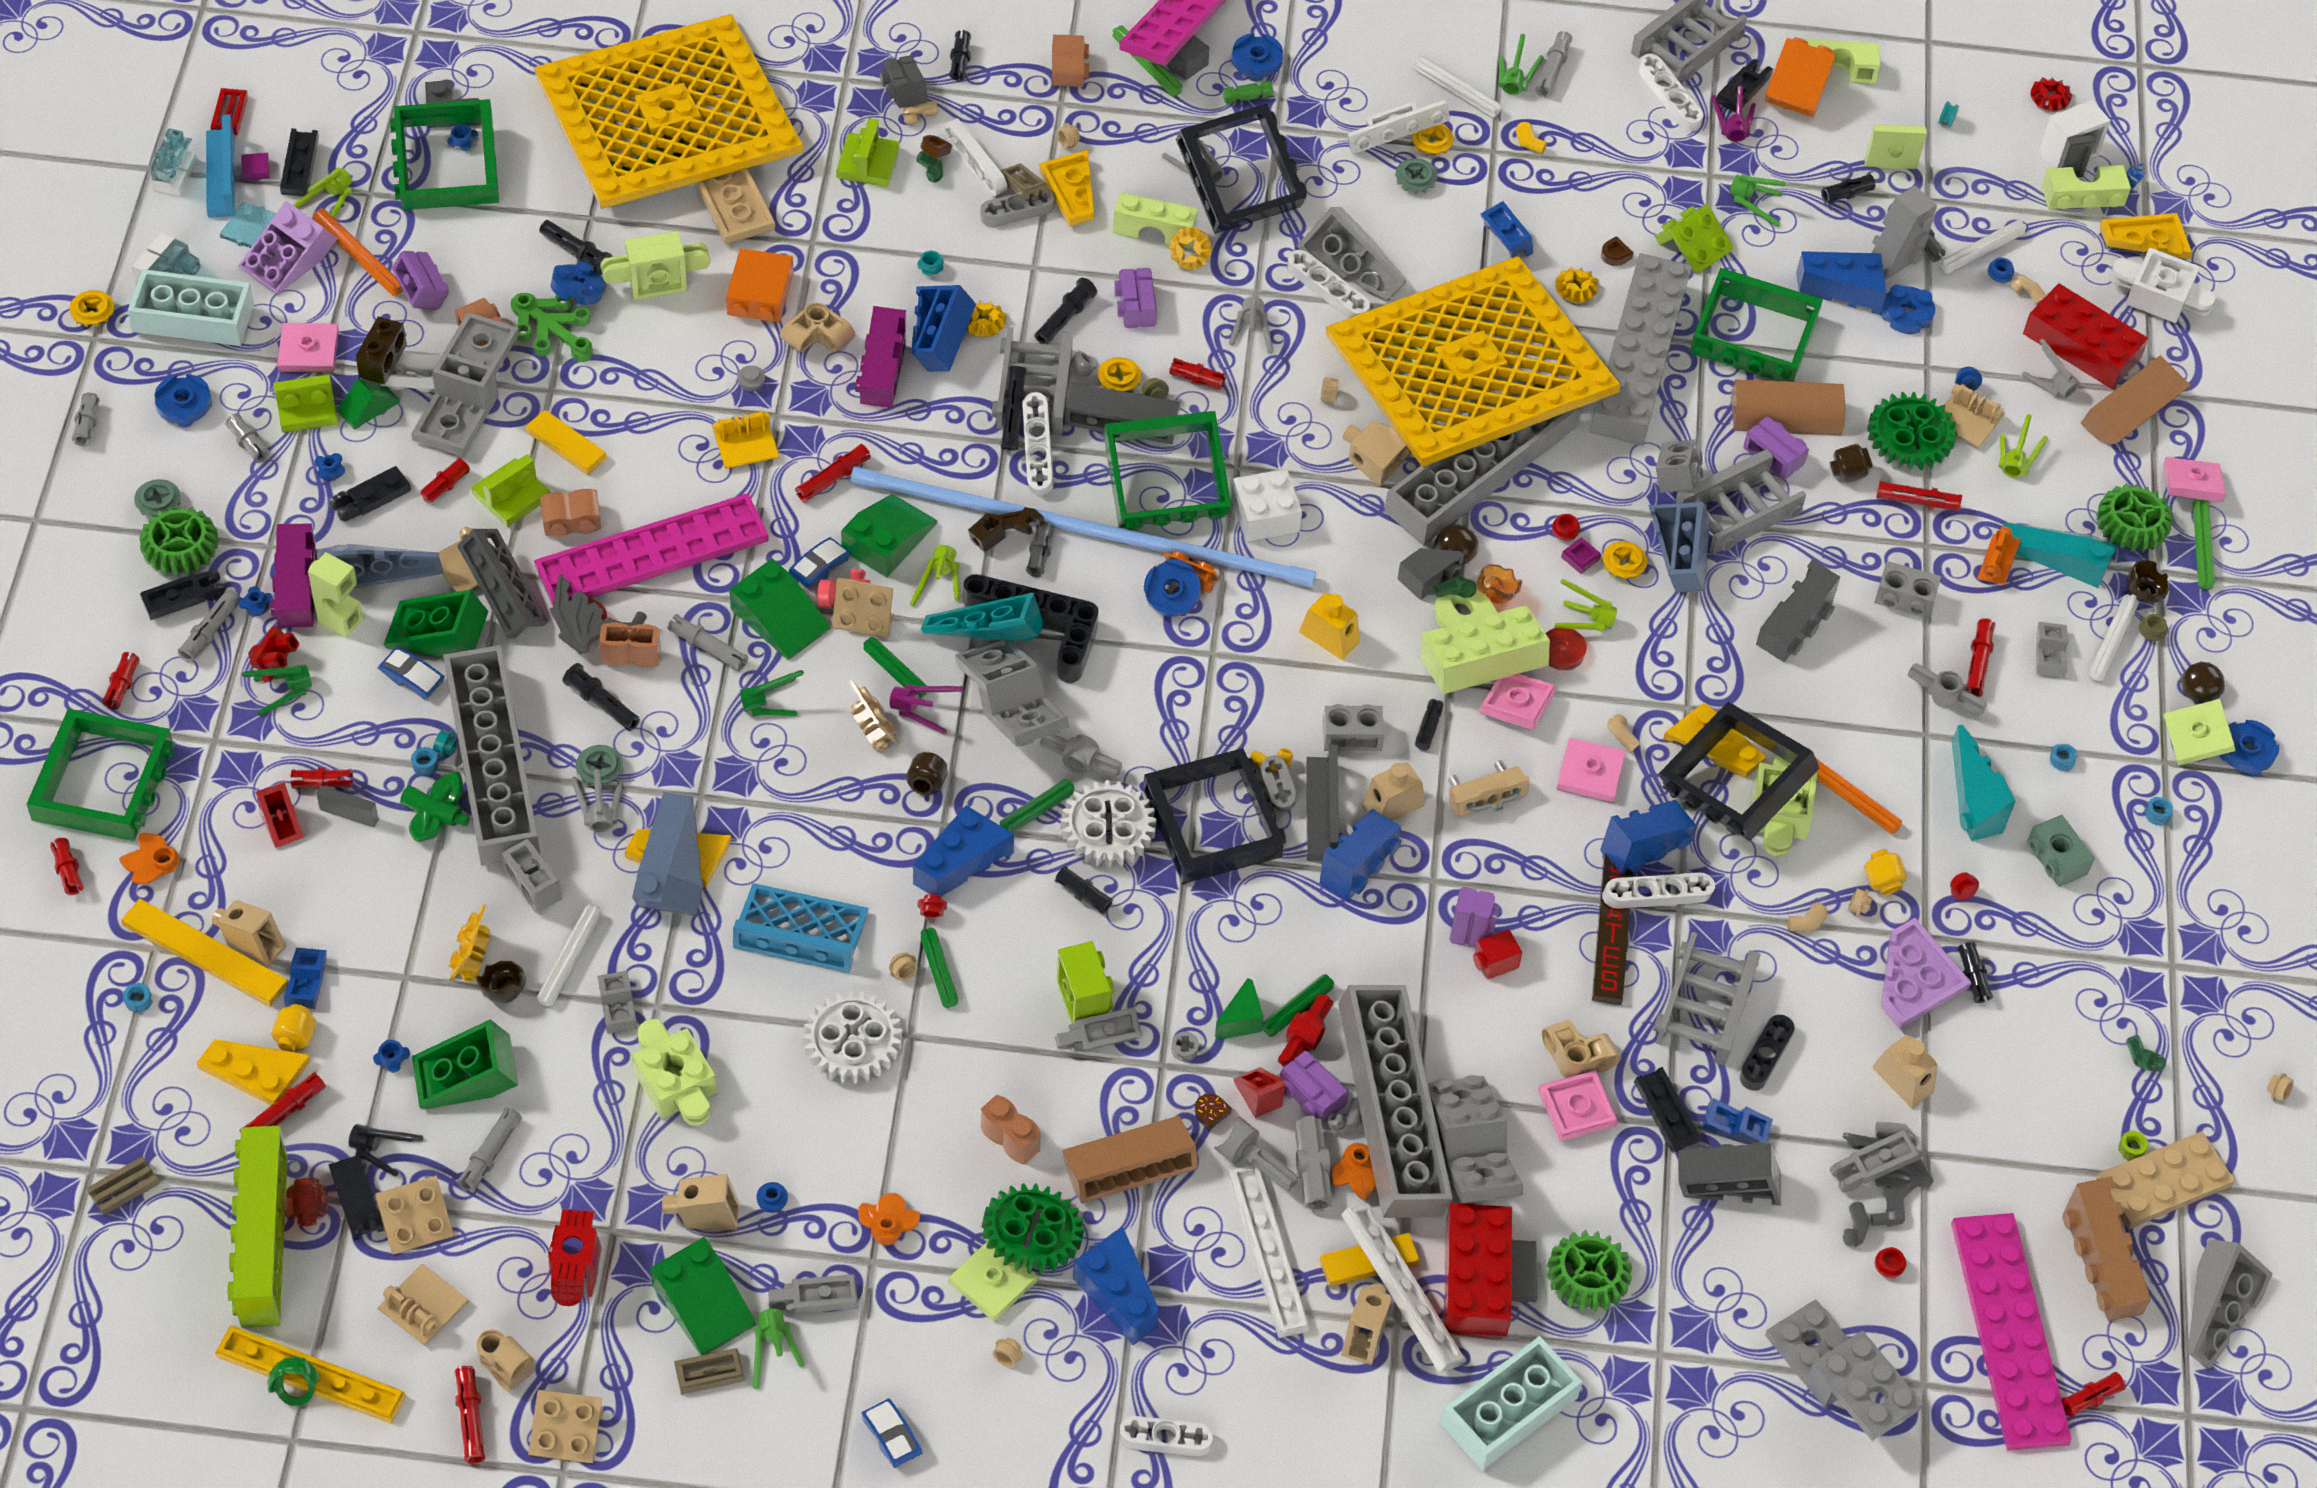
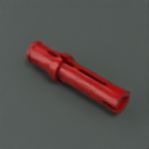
M859 444L844 456L839 455L835 458V462L827 468H824L809 480L795 488L796 495L805 503L843 476L848 477L852 474L854 466L857 467L871 459L869 450L865 445Z
M1879 481L1876 498L1928 506V509L1934 510L1936 507L1956 512L1960 511L1962 501L1961 494L1940 492L1938 488L1932 487L1929 490ZM1893 491H1895V492H1900V493H1906V494H1912V495H1916V496L1894 493Z
M1987 618L1978 620L1976 636L1971 642L1972 657L1965 690L1976 697L1983 695L1990 653L1994 649L1992 638L1996 624Z
M313 1072L296 1087L287 1089L281 1099L244 1127L277 1126L296 1110L301 1111L305 1108V1103L326 1088L325 1083L319 1075Z
M461 1366L454 1370L457 1385L455 1405L459 1407L464 1461L468 1464H476L484 1461L486 1458L479 1412L481 1394L477 1392L475 1368L473 1366Z

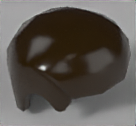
M1459 524L1446 526L1437 535L1433 544V549L1462 552L1464 554L1462 564L1469 563L1477 555L1479 542L1474 532Z
M2144 559L2137 561L2127 578L2128 590L2142 602H2159L2165 599L2170 589L2167 580L2168 575L2166 573L2160 574L2157 571V563Z
M2200 661L2190 665L2179 679V682L2182 683L2183 694L2197 703L2217 700L2225 690V680L2221 670L2210 662Z
M499 961L492 965H486L483 975L476 976L483 996L493 1003L513 1001L520 995L526 984V976L523 969L513 961Z

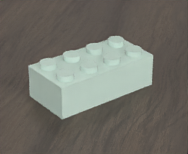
M142 269L128 308L132 331L136 333L241 346L255 304L250 283Z
M1538 1336L1446 1405L1443 1409L1440 1425L1483 1471L1578 1399L1583 1381L1542 1337Z

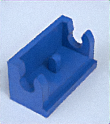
M1504 201L1481 213L1484 224L1494 232L1506 247L1511 258L1516 257L1521 250L1524 251L1527 257L1533 254L1532 236Z

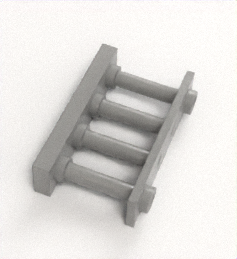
M1679 0L1634 35L1631 54L1639 59L1645 53L1653 52L1676 69L1675 77L1682 83L1685 80H1690L1697 70L1734 41H1739L1744 36L1747 16L1743 14L1734 22H1731L1710 8L1706 0ZM1701 13L1723 30L1715 35L1693 20L1692 17ZM1685 26L1707 43L1698 48L1675 30ZM1663 39H1669L1689 53L1690 56L1682 61L1658 43Z
M1008 327L1007 338H1001L1000 354H1004L999 399L998 401H993L992 417L997 418L996 429H1002L1003 417L1005 416L1006 398L1004 397V391L1008 388L1009 367L1022 366L1027 369L1025 375L1052 377V380H1056V385H1051L1050 387L1024 385V392H1026V396L1030 393L1038 392L1049 398V401H1054L1053 406H1048L1050 423H1052L1051 434L1062 435L1071 367L1070 361L1073 350V333L1062 332L1061 343L1056 342V345L1013 341L1014 327ZM1012 352L1055 356V359H1059V364L1053 363V366L1015 363L1011 362ZM1023 406L1021 411V417H1023ZM1032 407L1034 417H1039L1038 408Z
M1768 449L1695 483L1693 490H1684L1677 493L1675 504L1703 502L1705 505L1711 501H1717L1734 521V525L1723 530L1707 511L1711 520L1710 532L1713 534L1709 550L1712 555L1722 550L1727 551L1736 543L1789 517L1794 518L1802 512L1806 493L1801 491L1791 497L1770 474L1774 456ZM1756 479L1762 480L1780 502L1768 508L1748 483ZM1739 490L1758 513L1745 518L1725 494Z
M1692 932L1688 943L1682 941L1677 957L1682 959V963L1665 1014L1658 1013L1653 1031L1658 1032L1655 1044H1662L1665 1032L1679 1035L1712 1046L1711 1049L1717 1051L1714 1063L1725 1066L1761 954L1749 950L1746 961L1740 960L1737 962L1694 948L1698 933ZM1689 960H1695L1735 973V977L1740 978L1739 984L1732 983V986L1686 972ZM1684 983L1727 997V1001L1732 1002L1731 1009L1724 1008V1010L1680 997L1678 993L1681 984ZM1675 1007L1719 1021V1025L1724 1026L1723 1033L1716 1032L1715 1035L1671 1021L1670 1017L1673 1008Z

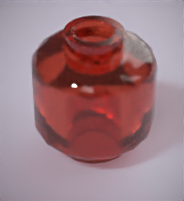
M296 1179L294 1184L287 1188L286 1214L289 1218L297 1220V1225L313 1226L317 1224L318 1219L327 1215L328 1191L323 1184L319 1183V1179Z

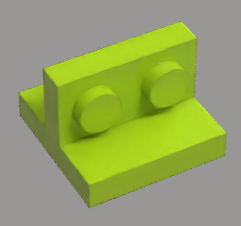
M868 118L866 127L861 128L859 134H847L836 170V178L888 187L900 149V141L879 138V120Z
M329 374L273 383L282 433L338 425Z
M528 454L519 460L514 458L471 487L472 494L506 527H509L541 505L540 496L551 493L537 479L535 461Z

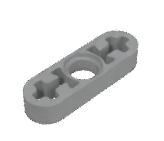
M1048 189V192L1044 194L1038 191L1039 196L1036 197L1029 194L1030 199L1024 200L1018 194L988 200L981 205V222L986 226L996 227L1049 214L1054 209L1055 195ZM1014 204L1023 205L1025 208L1020 211L1013 210L1011 206Z

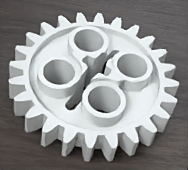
M1109 780L1105 781L1104 787H1100L1095 781L1092 790L1084 785L1082 794L1074 791L1073 800H1066V809H1062L1060 826L1063 829L1062 838L1067 839L1068 849L1075 847L1076 857L1083 853L1085 854L1084 862L1086 863L1092 858L1096 859V866H1099L1102 860L1106 861L1108 868H1111L1112 862L1116 860L1120 866H1123L1124 858L1133 863L1135 853L1143 856L1144 847L1150 848L1151 839L1155 838L1154 808H1149V799L1142 800L1141 791L1132 794V785H1129L1124 790L1121 789L1120 781L1116 783L1115 787L1110 786ZM1106 803L1111 805L1112 844L1110 845L1106 843Z
M848 991L847 998L845 999L839 993H836V1001L834 1002L827 997L824 998L825 1008L817 1004L815 1005V1014H808L809 1024H804L805 1035H803V1045H806L805 1055L810 1056V1064H819L818 1071L820 1074L829 1070L830 1080L838 1074L841 1075V1083H844L847 1077H852L854 1084H857L858 1076H863L868 1082L870 1080V1073L873 1072L876 1076L880 1077L881 1067L889 1070L891 1068L890 1060L897 1061L898 1050L902 1048V1029H899L900 1019L895 1018V1010L889 1009L886 1011V1001H882L877 1005L876 995L866 1000L863 991H861L858 998H854L853 993ZM848 1017H856L857 1019H855V1020H848V1019H846V1018H848ZM871 1034H878V1035H880V1036L873 1038V1037H870L869 1035H871ZM830 1036L836 1037L834 1040H827L825 1038ZM851 1054H858V1055H860V1056L855 1057V1058L849 1057V1055H851Z

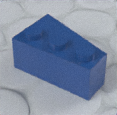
M1801 252L1796 271L1799 292L1832 301V298L1849 302L1848 306L1856 308L1857 305L1873 309L1872 313L1881 315L1886 298L1881 253Z
M961 285L917 286L916 294L919 297L918 305L915 306L914 313L917 315V324L913 326L911 353L928 372L950 371L976 303Z
M1676 800L1650 806L1648 809L1650 812L1642 814L1638 810L1631 811L1629 813L1630 817L1623 819L1618 815L1611 816L1600 851L1603 855L1606 853L1620 873L1629 869L1631 872H1636L1646 863L1652 860H1661L1668 852L1677 848L1683 849L1691 843L1696 824Z
M965 805L913 864V885L928 894L945 895L967 882L968 877L980 870L984 872L991 867L993 862L1003 856L1007 858L1014 854V834Z
M1371 809L1353 825L1352 829L1354 831L1349 837L1344 834L1339 837L1337 842L1340 845L1334 850L1328 847L1323 854L1319 883L1347 901L1355 893L1359 895L1365 889L1368 878L1372 873L1375 875L1379 873L1385 863L1384 859L1389 854L1394 855L1402 842L1399 839L1401 826L1374 809Z
M1122 1226L1074 1261L1073 1279L1129 1342L1134 1345L1158 1327L1159 1309Z

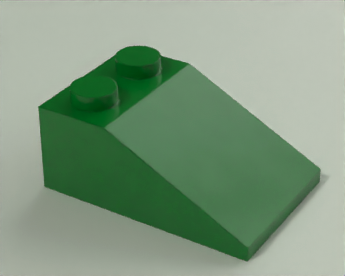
M891 494L858 512L841 530V543L843 547L851 552V557L887 578L935 527L937 520L896 495Z
M773 558L729 589L730 609L786 660L794 657L830 630V624L793 576Z
M471 589L399 601L383 645L387 649L399 647L407 652L444 658V654L474 650L489 611Z
M491 1019L412 1056L418 1102L422 1110L492 1098L518 1086L510 1034Z
M705 1237L650 1268L652 1287L700 1356L712 1352L756 1326L755 1319L723 1262Z

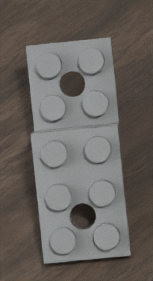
M466 313L432 371L435 394L411 433L413 441L460 456L465 455L499 396L496 374L519 336L518 327L473 313ZM482 340L488 342V344L484 346L475 345V343H478ZM448 422L456 423L455 426L449 428L442 426Z
M994 640L955 654L957 666L978 685L984 715L1016 747L1029 745L1034 740L1044 736H1054L1060 733L1061 730L1070 727L1068 717L1045 696L1039 665L1013 641Z
M1469 1075L1462 1079H1439L1435 1082L1427 1083L1434 1115L1439 1124V1139L1446 1171L1461 1203L1523 1195V1184L1507 1154L1506 1119L1485 1077Z
M1816 1299L1766 1331L1765 1336L1821 1405L1826 1408L1839 1400L1871 1441L1920 1411L1924 1405L1863 1330L1849 1339ZM1807 1335L1813 1336L1817 1339L1819 1345L1809 1347L1804 1344L1802 1337ZM1871 1392H1879L1885 1397L1886 1402L1882 1404L1875 1403L1871 1400L1869 1394Z

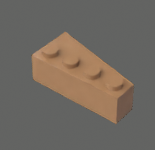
M2112 1176L2077 1183L2062 1215L2065 1227L2070 1229L2073 1235L2076 1254L2082 1257L2085 1264L2086 1278L2090 1284H2093L2097 1293L2098 1307L2101 1311L2105 1312L2108 1322L2144 1314L2151 1301L2139 1261H2132L2131 1258L2133 1255V1242L2130 1232L2123 1233L2120 1216L2124 1213L2120 1202L2114 1203L2110 1189L2115 1188Z

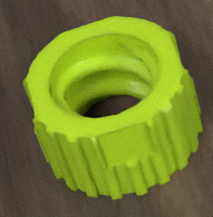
M2128 1131L2122 1136L2118 1150L2123 1158L2129 1161L2145 1155L2148 1149L2147 1138L2140 1132ZM2127 1143H2135L2140 1149H2132Z

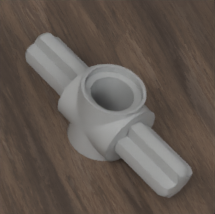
M1918 663L1913 664L1908 672L1909 678L1929 688L1928 694L1932 695L1933 702L1939 707L1954 708L1956 705H1959L1977 716L1982 715L1987 707V703L1965 690L1966 685L1963 684L1961 676L1956 672L1941 671L1937 675Z
M1058 735L1041 737L1040 746L1062 755L1064 765L1074 773L1084 774L1086 771L1090 772L1092 769L1116 777L1122 769L1120 761L1099 753L1100 748L1097 742L1086 735H1077L1076 738L1071 737L1069 740Z

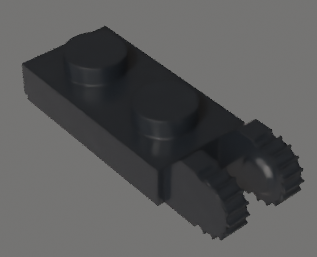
M1753 59L1718 93L1715 102L1736 113L1738 86L1743 87V108L1770 79L1774 69L1767 66L1758 74L1756 71L1759 68L1760 61Z
M394 466L347 490V492L341 491L337 493V495L332 496L328 504L334 510L340 509L337 516L341 521H349L410 492L411 485L398 467Z
M212 569L208 572L205 571L197 575L194 573L142 591L140 597L150 620L205 602L206 600H216L224 594L226 587L222 583H217L221 576L218 571Z

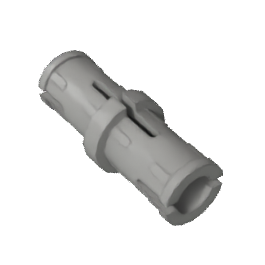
M91 392L82 395L80 409L74 417L76 426L72 441H75L74 443L79 446L90 444L92 429L97 425L98 421L96 412L100 398H97L98 395Z
M232 414L236 422L229 416L225 421V425L235 435L238 445L241 448H245L256 463L263 462L258 456L259 454L266 460L270 455V451L259 440L256 430L250 428L240 414Z

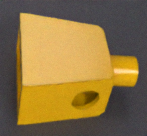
M1323 593L1307 611L1299 633L1343 660L1360 641L1358 614L1343 603L1340 595Z

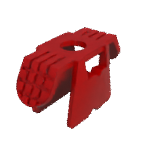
M563 1209L560 1225H555L552 1242L548 1251V1265L551 1274V1296L556 1303L562 1306H574L581 1301L584 1293L585 1269L588 1297L593 1295L602 1247L596 1229L592 1228L596 1211ZM570 1238H577L583 1243V1247L576 1254H568L564 1251V1242Z

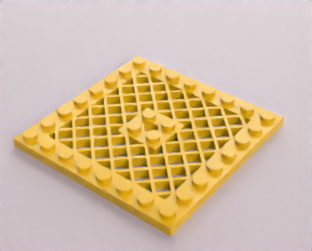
M732 14L534 67L535 76L601 209L803 153L801 140ZM706 49V50H710V51H713V52H712V54H709V53H705V52H703V51ZM680 56H683V57L688 58V60L685 61V60L679 59V57H680ZM696 61H701V62H704L705 64H704V65H699V64H696ZM655 63L663 64V67L661 68L654 65ZM715 65L722 68L721 70L713 69L712 67ZM672 67H673V68L680 69V71H679V72H675V71H672L671 69H672ZM632 69L639 72L638 74L630 73V70ZM689 72H691V73H694V74H697V75H696V77H693V76H689V75H687V74H688ZM647 74H650L656 77L654 79H651L646 76ZM608 76L614 79L613 81L606 80L605 77ZM705 77H708V78H712V79H714V80H713L712 82H710V81H707V80H704V79H705ZM664 79H667V80H670V81H672V82H671V84H669V83H665V82H662V81H663ZM622 81H626V82H629V83H631V84H630L629 86H627V85H624V84H621V83H622ZM726 82L729 83L730 86L721 85V83ZM584 83L588 84L589 86L588 88H585L580 86V84ZM643 86L647 89L646 91L638 89V87ZM597 88L605 89V92L603 93L596 90ZM697 89H702V90H705V93H700V92H697L696 90H697ZM619 93L622 94V96L620 98L617 96H613V94ZM716 93L723 96L721 98L714 97L713 94ZM733 98L739 100V102L735 103L729 100ZM591 99L598 102L596 104H592L588 101ZM606 104L612 105V106H614V108H613V109H609V108H606L605 105H606ZM706 105H709L714 107V109L710 110L704 107ZM665 108H672V110L666 111ZM623 109H626V110H629V111H631V112H630L629 114H627V113H623V112H621V111H622ZM723 110L730 111L731 113L730 115L721 112ZM739 115H744L748 118L747 120L738 117ZM598 116H601V117H604V118H606V119H605L604 121H602V120H598V119H596V118H597ZM614 121L622 122V125H621V126L615 125V124H613V122H614ZM714 122L723 123V125L720 127L714 125ZM631 126L639 127L638 131L629 128ZM733 126V127L740 128V130H739V131H734V130H731L730 128ZM689 129L698 130L697 134L689 132ZM751 131L757 133V135L752 136L748 135L747 133ZM606 132L614 134L613 138L604 135ZM708 133V134L715 135V137H714V138H709V137H706L705 135ZM664 135H667V136L673 137V139H672V140H667V139H664V138H662V137H663ZM623 137L631 139L629 143L621 140ZM683 138L684 141L690 142V144L684 145L678 143V141ZM726 138L732 140V142L727 143L723 142L722 140ZM641 142L648 144V146L645 148L638 146V144ZM697 145H701L707 147V149L702 150L696 147ZM657 147H659V148H662V149H665V150H664V152H659V151H656L655 149H656ZM616 149V150H620V151H623V152H622V154L620 155V154H617V153H613V151ZM673 152H676L682 155L681 157H676L672 154ZM631 154L640 156L638 160L630 158ZM648 158L657 161L655 165L647 163ZM610 161L615 162V164L613 165V167H612ZM625 166L632 169L630 171L622 170V167Z
M1519 256L1325 327L1326 336L1422 467L1620 392V383ZM1496 294H1497V295H1503V296H1507V297H1506V299H1504V298H1499V297H1495V296H1496ZM1472 303H1474V304H1479V305H1483V306H1482V308H1480V307H1475V306H1471V305H1472ZM1490 307H1495V308H1500L1501 310H1500V311H1496V310H1490L1489 308H1490ZM1508 310L1519 312V314L1517 315L1507 312ZM1450 312L1459 315L1458 317L1447 315V313ZM1466 316H1471V317H1476L1477 319H1476V320H1472V319H1466L1465 317H1466ZM1484 319L1495 321V323L1493 324L1483 321ZM1424 320H1426V321H1429V322H1431V323H1434V325L1432 326V325H1426V324H1422V323H1423ZM1502 323L1513 324V327L1503 326ZM1441 326H1452V329L1442 328ZM1524 326L1532 329L1531 331L1520 329V327ZM1460 328H1463V329H1468V330H1471V331H1470V333H1468V332H1463V331H1459V330H1460ZM1399 330L1410 331V334L1399 333ZM1417 334L1428 335V337H1417ZM1499 335L1508 338L1507 340L1496 338V336ZM1438 337L1447 340L1446 342L1435 340V338ZM1375 339H1378V340H1383V341H1386V342H1385V344H1382V343H1377V342H1374V341H1375ZM1515 339H1520V340H1525L1526 342H1525V343H1520V342H1515L1514 340H1515ZM1393 341H1394V342H1397L1398 344H1403L1404 346H1403V347L1393 346L1392 343H1393ZM1533 342L1544 344V347L1532 344ZM1417 346L1419 348H1422V350H1413L1411 349V347ZM1429 350H1435V354L1429 353ZM1509 351L1520 353V355L1516 356L1508 353ZM1387 355H1389V356H1394V357H1398V358H1397V360H1393V359H1388V358H1386V357H1387ZM1527 355L1537 356L1538 360L1527 358ZM1546 358H1548V359H1553V360H1557V362H1556V363L1547 362V361H1545V359H1546ZM1405 359L1416 360L1415 364L1404 361ZM1428 362L1434 364V366L1429 367L1422 364ZM1508 365H1512L1514 368H1508ZM1521 368L1533 369V371H1522ZM1399 371H1400V372L1410 373V375H1409V376H1404V375H1399L1398 373H1399ZM1540 371L1551 373V375L1548 376L1539 373ZM1417 375L1426 376L1428 377V379L1424 380L1416 377ZM1558 375L1569 376L1570 378L1569 380L1558 378ZM1497 377L1507 378L1508 381L1506 382V381L1496 380V378H1497ZM1436 379L1446 380V384H1445V383H1440V382H1435V380H1436ZM1516 380H1518V381H1523V382H1527V384H1526V385L1517 384V383H1515V381H1516ZM1534 384L1543 385V386H1545V389L1537 388V387H1533V386H1534ZM1472 386L1482 387L1484 389L1483 391L1472 389ZM1411 388L1421 389L1422 391L1421 393L1410 390ZM1491 389L1502 391V394L1491 393L1490 391ZM1431 391L1441 394L1440 396L1429 395V392ZM1510 393L1518 394V395H1521V397H1520V398L1511 397V396H1509V394H1510ZM1448 395L1459 397V399L1455 400L1449 399L1447 397ZM1466 399L1477 400L1478 402L1477 404L1465 401ZM1485 402L1497 405L1496 407L1485 406L1484 404ZM1425 404L1435 407L1434 409L1423 408V405ZM1445 408L1453 411L1452 413H1448L1441 411V409ZM1460 412L1471 413V417L1459 414ZM1439 421L1447 424L1446 426H1442L1435 424V422Z

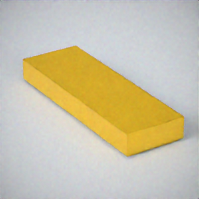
M546 410L542 411L526 425L527 433L587 475L607 459L604 450Z
M1406 1233L1390 1237L1408 1267L1418 1265L1419 1258L1410 1234ZM1360 1245L1320 1255L1319 1261L1329 1287L1378 1275Z

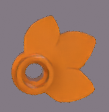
M140 833L138 837L140 850L119 858L122 866L127 871L133 873L132 883L135 884L154 882L160 875L175 871L180 863L177 851L166 846L163 837L152 833Z
M1353 1143L1345 1149L1343 1159L1334 1164L1331 1171L1333 1186L1349 1184L1353 1192L1363 1201L1367 1200L1372 1194L1376 1183L1368 1146L1363 1143ZM1354 1154H1360L1364 1157V1159L1358 1160L1355 1158Z
M897 1193L885 1194L879 1199L877 1205L861 1203L858 1209L860 1223L871 1229V1234L875 1241L881 1245L896 1243L902 1232L913 1230L920 1222V1212L906 1210L903 1197Z

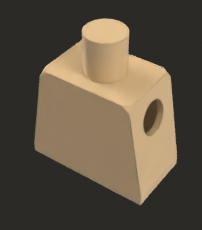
M1372 421L1363 431L1353 425H1349L1343 434V439L1351 443L1349 452L1350 462L1378 486H1381L1411 455V451L1396 430L1377 421Z
M1395 763L1391 766V769L1371 779L1362 806L1367 813L1374 809L1392 821L1425 806L1423 783L1409 763Z
M237 900L227 910L217 909L212 916V923L220 928L230 948L266 968H269L286 948L272 913L267 910Z
M1910 1035L1904 1036L1886 1049L1872 1067L1911 1109L1934 1093L1938 1065L1925 1051L1923 1042L1914 1039Z
M728 1174L682 1179L679 1182L678 1195H664L662 1198L663 1213L680 1214L685 1227L689 1229L737 1230L740 1202Z
M1375 1283L1370 1288L1364 1287L1361 1289L1349 1320L1341 1356L1372 1365L1392 1301L1386 1286ZM1363 1327L1371 1331L1369 1335H1365L1360 1331V1328Z

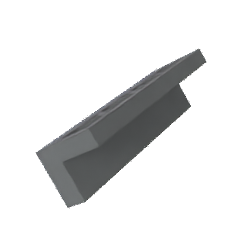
M473 529L457 547L507 638H517L527 627L544 626L548 619L498 529ZM487 538H491L495 546L490 544ZM500 562H502L503 564H505L506 567L508 568V570H507L506 568H504V567L501 565ZM514 586L519 588L520 592L515 590ZM526 608L532 612L534 617H530Z
M1329 744L1327 757L1306 758L1307 861H1323L1324 851L1328 847L1334 850L1339 846V842H1337L1339 839L1338 745Z

